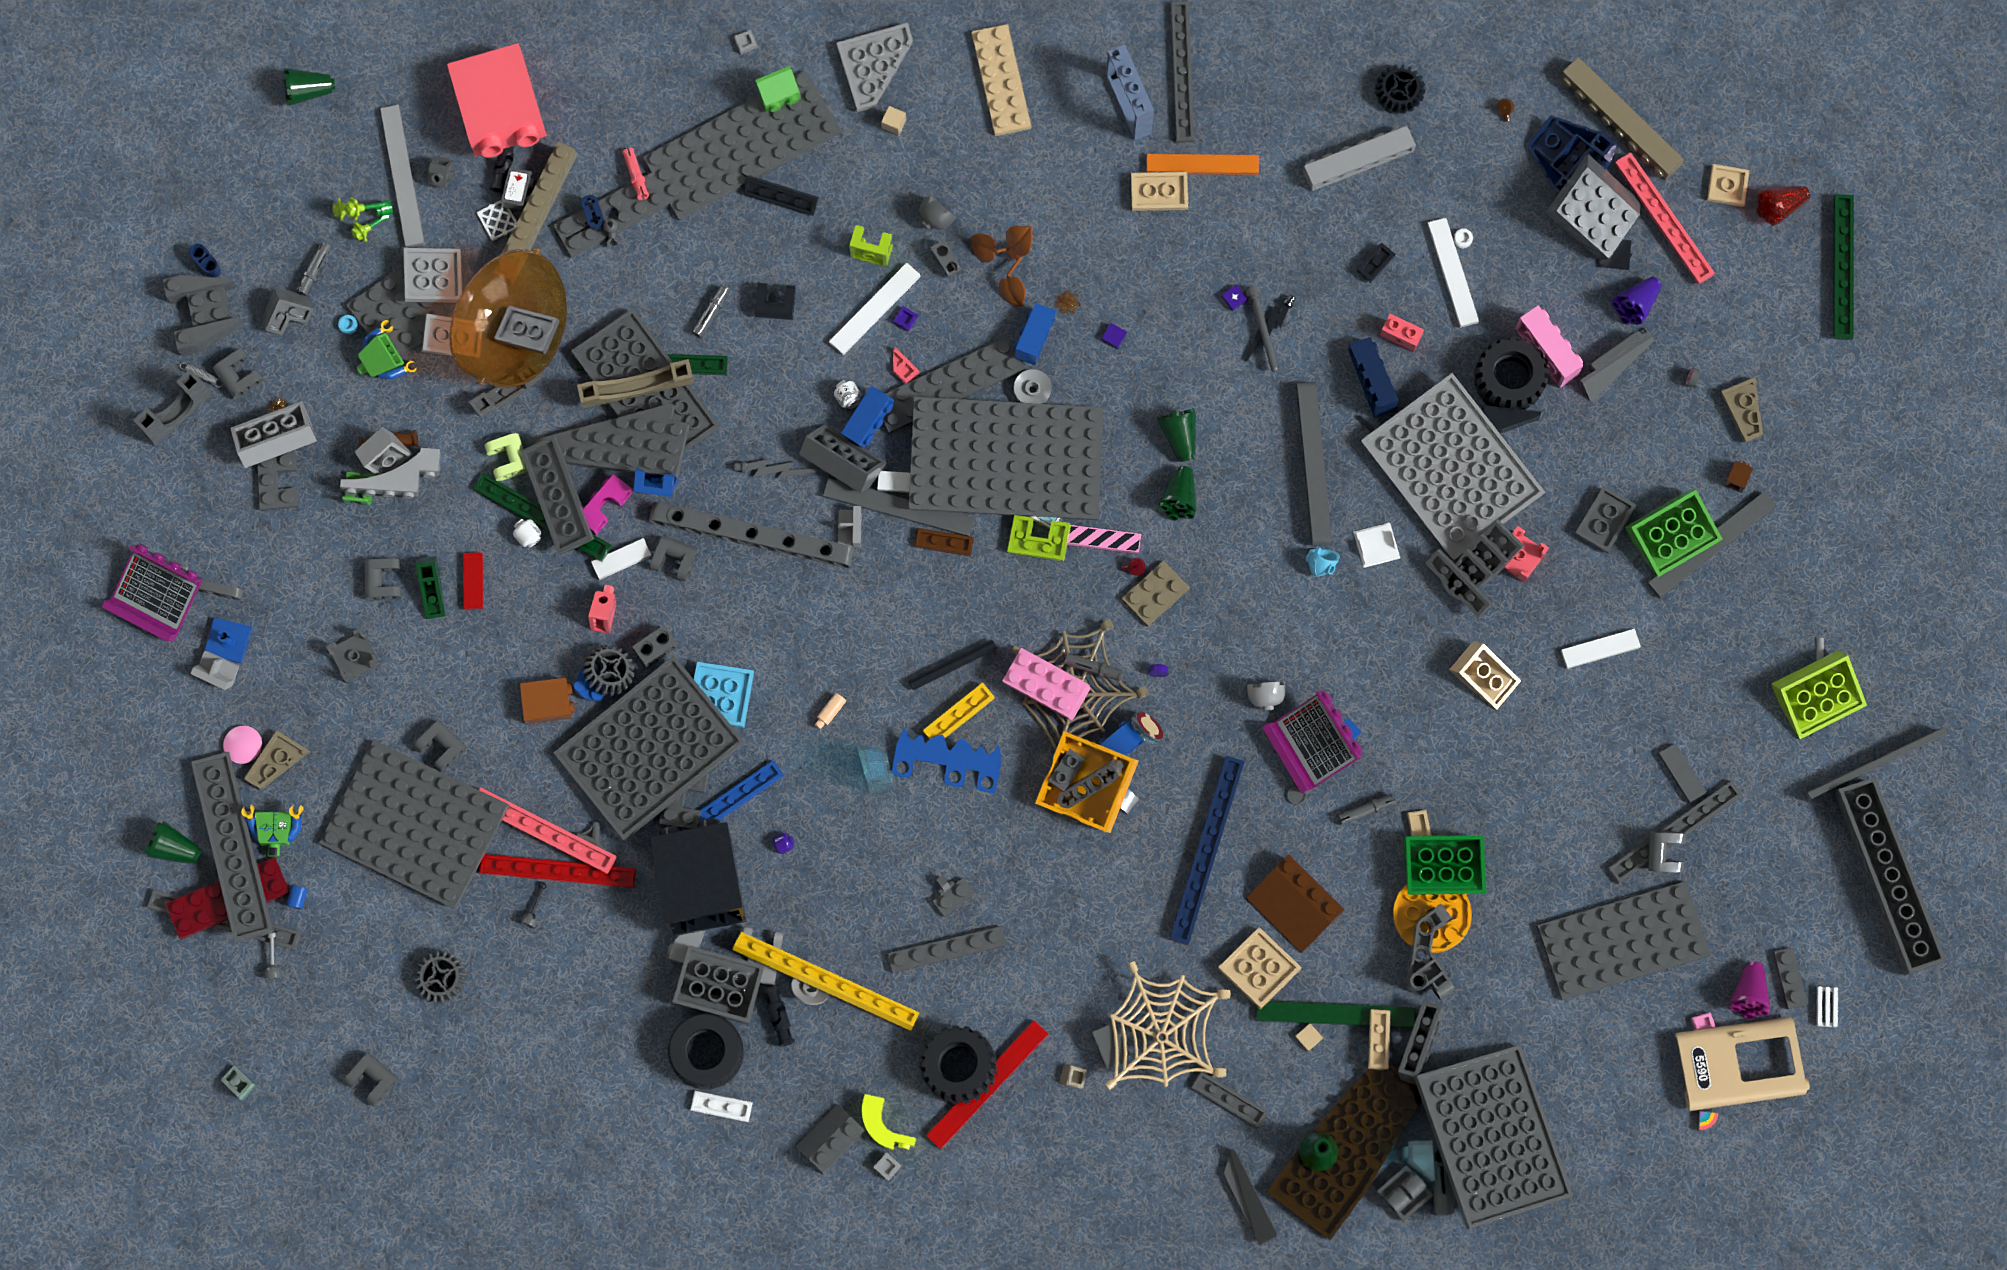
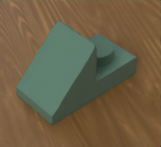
M235 1065L221 1079L240 1100H244L257 1086Z

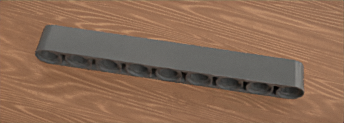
M1316 382L1296 383L1312 546L1331 545V526Z

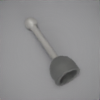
M275 932L268 934L270 938V965L264 971L265 979L280 978V970L274 965Z

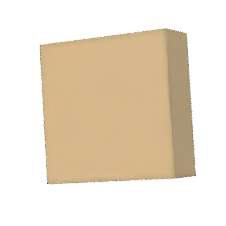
M1311 1023L1295 1036L1307 1051H1310L1323 1039Z

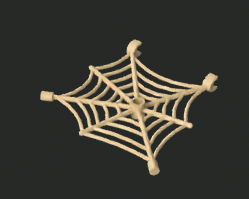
M1135 961L1129 963L1130 972L1134 974L1131 990L1123 1005L1114 1014L1110 1015L1115 1043L1114 1079L1111 1078L1104 1086L1110 1091L1117 1084V1081L1145 1078L1163 1082L1164 1086L1167 1087L1168 1081L1174 1077L1194 1071L1211 1073L1213 1077H1226V1069L1212 1068L1205 1045V1030L1210 1010L1217 999L1230 998V990H1217V993L1201 991L1190 985L1184 979V975H1181L1180 979L1171 983H1153L1138 975ZM1141 981L1156 987H1168L1176 983L1178 985L1176 990L1169 993L1155 994L1145 990ZM1137 982L1140 992L1135 1002L1128 1011L1118 1017L1117 1015L1130 1000ZM1184 983L1199 994L1214 997L1207 1002H1201L1191 998L1180 989ZM1146 993L1159 998L1168 997L1173 994L1174 996L1172 1001L1158 1003L1148 1000ZM1179 993L1201 1006L1196 1010L1185 1007L1177 1001ZM1142 996L1144 1000L1142 1005L1129 1019L1124 1020L1123 1018L1133 1010ZM1150 1004L1156 1006L1170 1005L1167 1012L1159 1013L1153 1012ZM1175 1004H1177L1182 1009L1192 1013L1184 1017L1173 1011ZM1146 1005L1148 1012L1135 1024L1131 1023L1130 1021ZM1209 1006L1202 1028V1046L1207 1064L1201 1061L1196 1048L1195 1029L1200 1012ZM1172 1014L1182 1019L1176 1025L1170 1020ZM1150 1015L1152 1022L1147 1028L1138 1026ZM1154 1015L1167 1016L1164 1019H1156ZM1194 1016L1192 1043L1196 1057L1188 1052L1185 1043V1030L1188 1021ZM1115 1020L1121 1023L1124 1047L1123 1070L1119 1074L1118 1040ZM1157 1022H1159V1023L1164 1022L1161 1031H1160V1028H1159ZM1169 1023L1172 1026V1028L1166 1031ZM1124 1024L1131 1027L1135 1048V1059L1127 1067V1042ZM1183 1024L1182 1044L1184 1050L1179 1047L1177 1040V1029ZM1153 1025L1156 1030V1033L1149 1031L1153 1027ZM1135 1029L1141 1031L1143 1038V1052L1139 1056ZM1173 1031L1175 1044L1168 1040V1035ZM1145 1034L1154 1037V1042L1147 1048ZM1159 1035L1163 1037V1041L1159 1040ZM1164 1043L1172 1048L1164 1050ZM1157 1044L1160 1045V1049H1156L1154 1047ZM1175 1050L1180 1052L1165 1058V1053ZM1150 1051L1158 1052L1161 1054V1060L1144 1056ZM1185 1055L1190 1059L1175 1062L1166 1067V1061L1174 1057ZM1140 1060H1151L1161 1063L1162 1069L1154 1066L1134 1065ZM1196 1062L1205 1068L1182 1070L1167 1078V1071L1183 1063ZM1140 1068L1153 1069L1163 1073V1079L1148 1075L1122 1076L1130 1070Z

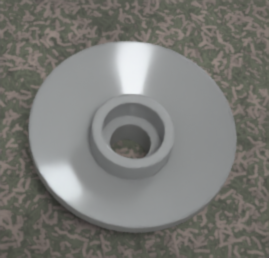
M1027 370L1022 372L1015 380L1014 392L1021 403L1043 404L1051 395V381L1042 371ZM1035 387L1036 392L1032 393L1029 389Z
M796 978L792 981L791 989L794 996L805 1004L818 1005L826 1001L829 993Z

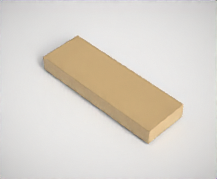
M1370 1010L1368 1069H1389V1010Z

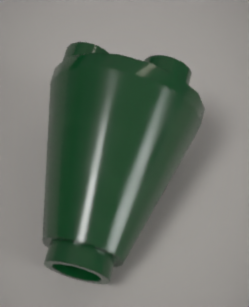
M1194 408L1157 417L1159 425L1176 458H1179V462L1194 459L1196 439V414Z
M1178 467L1159 501L1158 508L1167 515L1169 520L1177 521L1178 518L1193 519L1195 517V482L1193 470L1190 467Z
M158 822L152 834L156 837L154 841L150 840L144 852L148 854L147 857L196 864L202 850L198 849L195 843L167 822Z
M1312 1132L1305 1136L1299 1145L1300 1160L1312 1171L1327 1170L1334 1165L1338 1158L1339 1150L1337 1143L1332 1136L1325 1132ZM1320 1144L1325 1145V1151L1320 1152L1318 1146Z

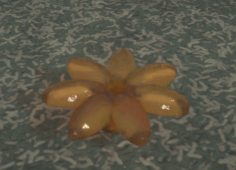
M1067 291L1065 297L1058 295L1062 302H1059L1056 306L1063 307V314H1066L1068 309L1075 313L1074 306H1081L1079 302L1075 301L1078 298V294L1071 297L1070 292Z
M280 397L277 401L273 400V406L267 410L270 413L280 410L287 404V401H283V397Z

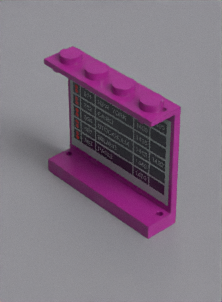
M143 544L130 545L129 549L133 550L112 598L105 600L102 608L167 642L175 641L203 579L197 576V572L181 568L182 565L178 562H169L164 559V555L148 551V547Z
M1324 690L1316 691V695L1275 722L1268 723L1262 727L1301 793L1311 791L1363 757L1362 747L1357 741H1354L1351 736V729L1348 725L1344 724L1341 719V712L1333 706L1330 694Z

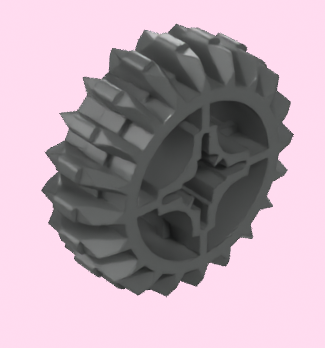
M607 644L603 646V649L598 646L596 651L591 650L590 656H586V662L582 666L584 668L582 673L586 676L585 682H591L589 688L596 687L595 693L601 690L602 695L609 692L610 696H613L614 691L617 694L621 693V689L625 691L628 687L627 685L632 683L631 678L634 677L632 672L634 666L630 665L632 659H626L628 652L622 654V648H619L617 651L615 646L612 645L609 649ZM594 663L598 665L597 668L600 671L598 676L594 670ZM619 665L622 668L623 678L619 675L620 673L617 670V667ZM613 667L612 671H609V672L606 671V672H605V670L611 669V668Z
M436 951V957L429 953L430 960L423 957L422 961L425 964H417L421 971L414 972L415 975L420 976L414 979L415 983H420L416 986V989H423L420 995L423 997L427 994L426 1000L430 1001L433 998V1003L435 1004L438 1003L439 998L441 1003L445 1004V997L452 1002V994L458 998L459 994L456 991L458 989L464 991L460 984H467L465 979H461L467 976L466 972H461L466 967L464 964L459 965L461 963L460 958L454 960L455 954L453 953L449 958L447 951H444L442 957L440 951ZM446 962L454 968L441 970L438 963ZM432 966L433 974L425 981L426 973ZM438 971L445 975L443 983L436 979L439 974ZM456 974L455 982L449 989L448 981ZM440 985L444 992H433L428 989V986Z

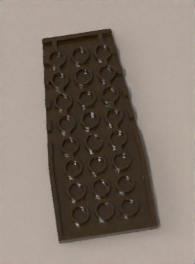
M1390 1063L1388 1070L1367 1069L1314 1129L1313 1132H1325L1336 1141L1339 1151L1334 1165L1324 1171H1312L1300 1160L1298 1148L1266 1191L1268 1195L1329 1241L1368 1190L1422 1101L1417 1085L1400 1080L1399 1070ZM1320 1144L1318 1150L1320 1152L1325 1151V1145Z

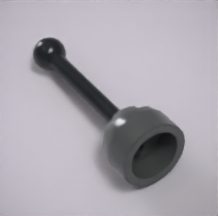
M541 882L539 884L540 889L532 910L523 915L520 924L529 928H535L537 917L534 913L542 892L547 887L546 883Z

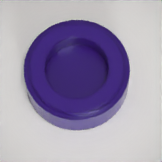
M1153 664L1149 666V675L1153 677L1168 676V667L1163 664Z

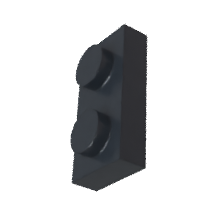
M1381 242L1359 266L1357 272L1371 283L1396 254Z

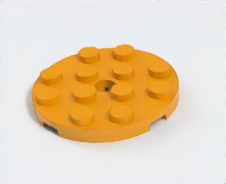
M1406 884L1397 895L1393 907V921L1398 934L1411 946L1414 926L1417 921L1426 916L1429 909H1434L1442 903L1453 920L1434 931L1431 953H1440L1453 948L1465 937L1471 924L1472 911L1467 895H1408ZM1422 922L1420 929L1422 932L1427 933L1429 926Z

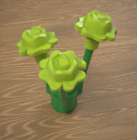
M351 197L344 204L338 198L337 203H334L332 207L334 216L339 217L341 221H343L345 215L357 220L361 211L374 208L376 216H381L379 219L364 226L357 222L353 223L354 227L351 230L353 237L357 241L362 240L363 242H367V232L372 227L388 220V215L393 213L389 200L372 204H358L357 200Z

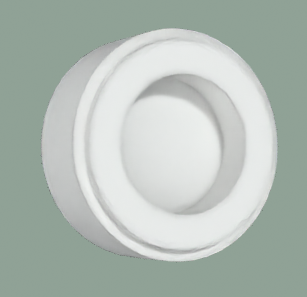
M1459 229L1456 231L1453 240L1457 247L1467 248L1472 243L1473 235L1467 229Z

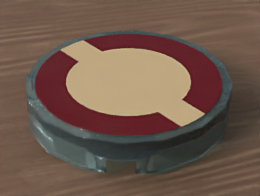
M1137 711L1131 717L1133 729L1141 733L1139 736L1144 741L1157 745L1164 739L1162 727L1148 713Z

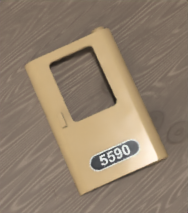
M1792 1017L1675 1033L1687 1090L1685 1092V1100L1688 1111L1805 1095L1807 1090L1810 1089L1809 1081L1804 1075L1795 1024ZM1779 1037L1788 1038L1795 1070L1794 1075L1749 1082L1742 1081L1735 1049L1737 1043Z

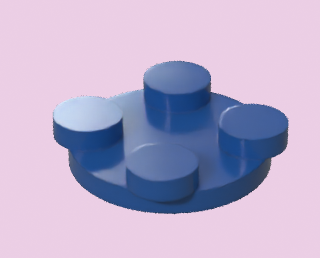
M582 668V671L579 672L575 679L574 690L585 700L600 701L604 696L602 691L599 690V692L595 693L596 687L589 688L591 682H585L586 676L583 675L584 668ZM594 668V670H595V672H596V674H597V676H598L599 673H600V671H599V669Z

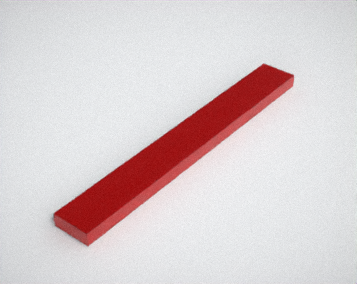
M484 854L480 862L479 874L634 888L636 868L612 866L609 873L606 874L585 863Z
M1034 1020L998 1058L996 1063L997 1074L994 1076L995 1081L993 1085L990 1084L988 1087L989 1091L986 1094L982 1093L980 1095L981 1098L977 1101L972 1099L969 1104H964V1102H959V1105L955 1104L926 1136L937 1147L942 1149L1049 1034Z

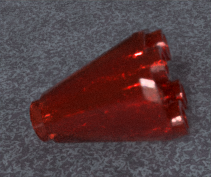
M1806 186L1770 188L1759 191L1757 214L1759 217H1763L1771 226L1780 224L1810 199V192Z

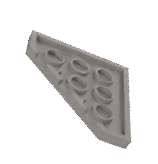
M908 23L837 42V48L857 112L876 107L913 43Z

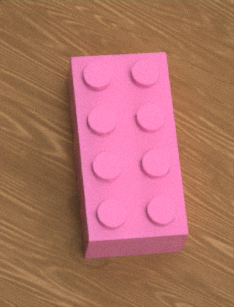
M1538 305L1520 317L1515 328L1523 339H1526L1525 343L1530 344L1532 342L1536 345L1534 348L1536 351L1540 349L1543 352L1542 358H1546L1548 363L1546 368L1549 369V375L1556 385L1561 388L1576 378L1583 367V361L1578 354H1574L1571 350L1572 347L1569 341L1562 338L1557 325L1551 323L1548 313Z
M1023 648L1018 652L1003 679L1007 686L1071 721L1091 689L1087 683Z

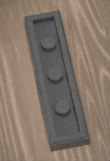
M1204 1072L1199 1073L1191 1086V1089L1257 1129L1260 1128L1269 1112Z

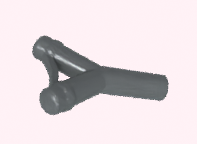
M593 822V826L588 831L576 834V836L605 850L599 841V822ZM592 830V837L585 835Z

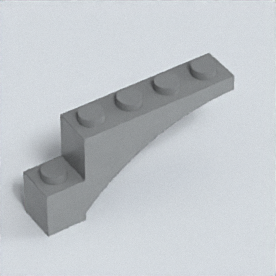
M421 448V451L408 462L381 475L354 480L341 479V491L347 495L364 493L365 496L383 494L384 497L392 498L395 495L406 499L418 497L420 475H423L425 478L439 476L440 449Z

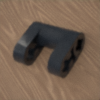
M758 283L755 317L793 320L796 285H786L784 302L767 301L768 283Z

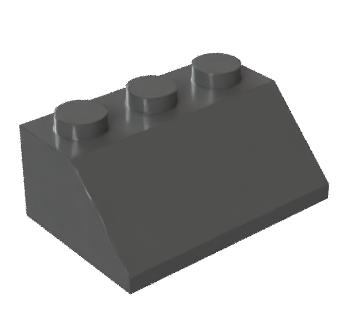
M837 1104L796 1148L824 1175L865 1133V1130Z

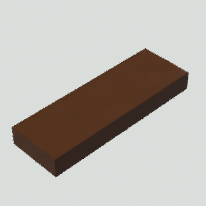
M917 528L914 548L971 557L974 537Z

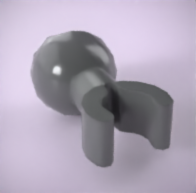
M606 219L603 223V228L608 232L609 236L607 238V246L610 247L612 238L617 242V246H620V239L616 236L615 232L618 228L616 220Z

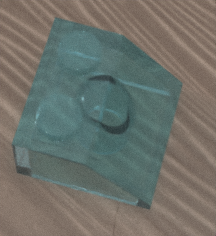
M1408 1141L1401 1149L1402 1160H1405L1406 1165L1426 1184H1431L1435 1181L1433 1142Z

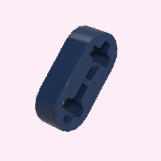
M591 194L584 196L581 204L589 227L592 230L602 229L605 221L598 199ZM590 200L593 203L594 210L591 211L589 206L587 205V201ZM595 214H596V217H597L598 223H599V224H596V225H595V223L593 222V217H592V215H595Z

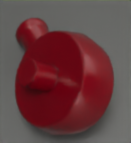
M1133 558L1129 561L1128 565L1122 566L1123 572L1129 571L1135 576L1141 575L1146 569V564L1141 558Z

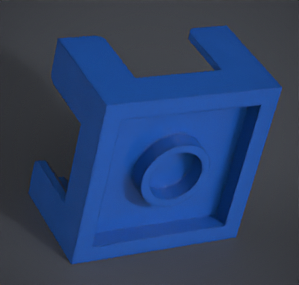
M636 468L634 492L672 497L678 484L679 475L678 479H674L675 473L665 474L663 477L645 475L644 470Z

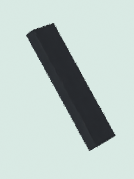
M750 175L746 178L743 191L744 195L812 216L815 215L819 199L817 196Z

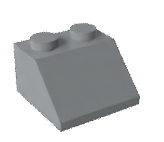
M384 427L376 431L373 436L355 451L363 466L376 475L394 470L413 457V454L401 441Z

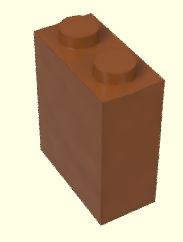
M567 678L520 683L523 717L526 725L572 719V713H575L574 701L570 702V694H573L572 683H568Z

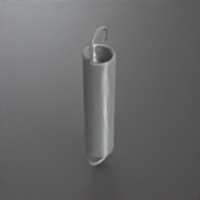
M190 364L184 370L187 372L191 369L200 379L215 386L219 380L217 377Z

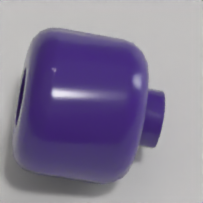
M784 832L773 838L774 847L779 854H784L793 849L794 839L788 833Z

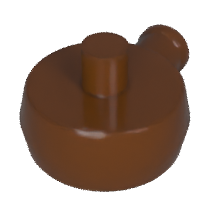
M1508 98L1501 99L1497 104V111L1504 116V122L1511 121L1510 114L1514 111V103Z

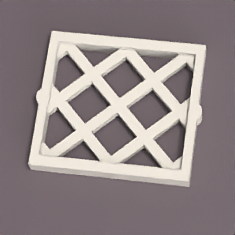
M501 200L477 212L492 241L512 232L517 224L510 209H507L508 212H505L502 206L500 210L494 208L501 204ZM490 210L489 216L483 215V212ZM493 211L499 212L498 218L491 217ZM502 214L508 215L506 221L500 219ZM482 217L487 218L486 224ZM510 217H512L514 223L509 222ZM490 219L496 221L495 227L489 225ZM499 222L505 223L504 229L497 228ZM508 224L514 226L512 229L506 230ZM488 228L494 229L492 235ZM496 230L502 232V234L494 236Z

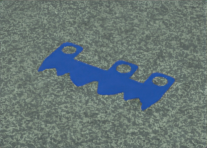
M904 728L896 744L892 767L893 775L910 777L914 760L947 765L944 782L949 786L962 787L965 781L966 769L979 771L977 789L988 793L996 792L1001 767L999 745L990 754H987L982 746L974 752L970 744L960 738L955 746L948 750L943 735L935 736L927 743H924L922 735H919L912 741L907 736V730ZM900 761L908 763L909 770L906 773H899L896 766ZM958 771L961 774V780L957 783L951 782L949 780L950 772ZM988 776L993 779L994 785L992 788L985 789L982 786L981 781L984 777Z

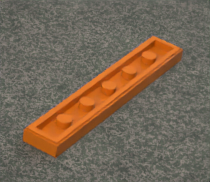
M1147 154V173L1187 172V174L1258 175L1259 155Z

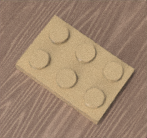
M1187 172L1131 173L1132 211L1188 210Z

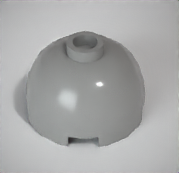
M1285 681L1247 685V694L1250 702L1257 707H1262V711L1274 710V706L1280 704L1285 697Z

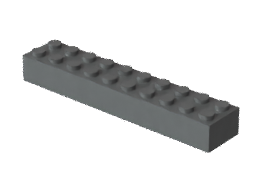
M1874 777L1838 789L1834 796L1904 976L1944 963L1946 958L1876 778Z

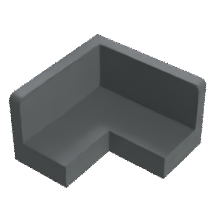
M275 288L261 321L265 331L283 335L289 320L307 324L314 307L309 297Z

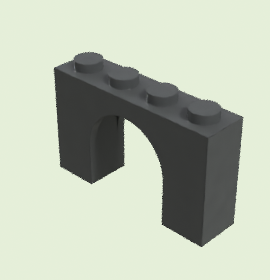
M191 369L176 381L181 390L176 400L168 408L157 414H153L146 408L133 420L156 446L212 396L205 384Z

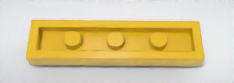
M981 683L923 730L924 734L929 740L938 735H943L944 738L948 737L994 700V695L984 683Z

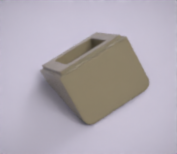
M1064 1065L1060 1084L1083 1089L1087 1070Z

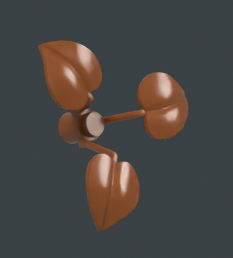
M1016 225L1008 228L1006 231V241L1009 246L1001 249H995L996 242L990 235L985 233L974 234L970 238V244L975 256L980 261L985 263L991 262L995 258V253L1007 250L1009 256L1016 259L1007 273V278H1002L999 281V291L1008 303L1017 307L1024 306L1023 303L1026 296L1025 285L1018 277H1011V274L1018 263L1022 261V256L1027 255L1031 250L1032 226Z

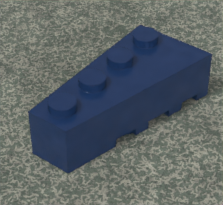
M1371 337L1349 344L1348 352L1373 417L1395 411L1399 399L1387 375L1384 362L1378 355L1376 342H1373Z

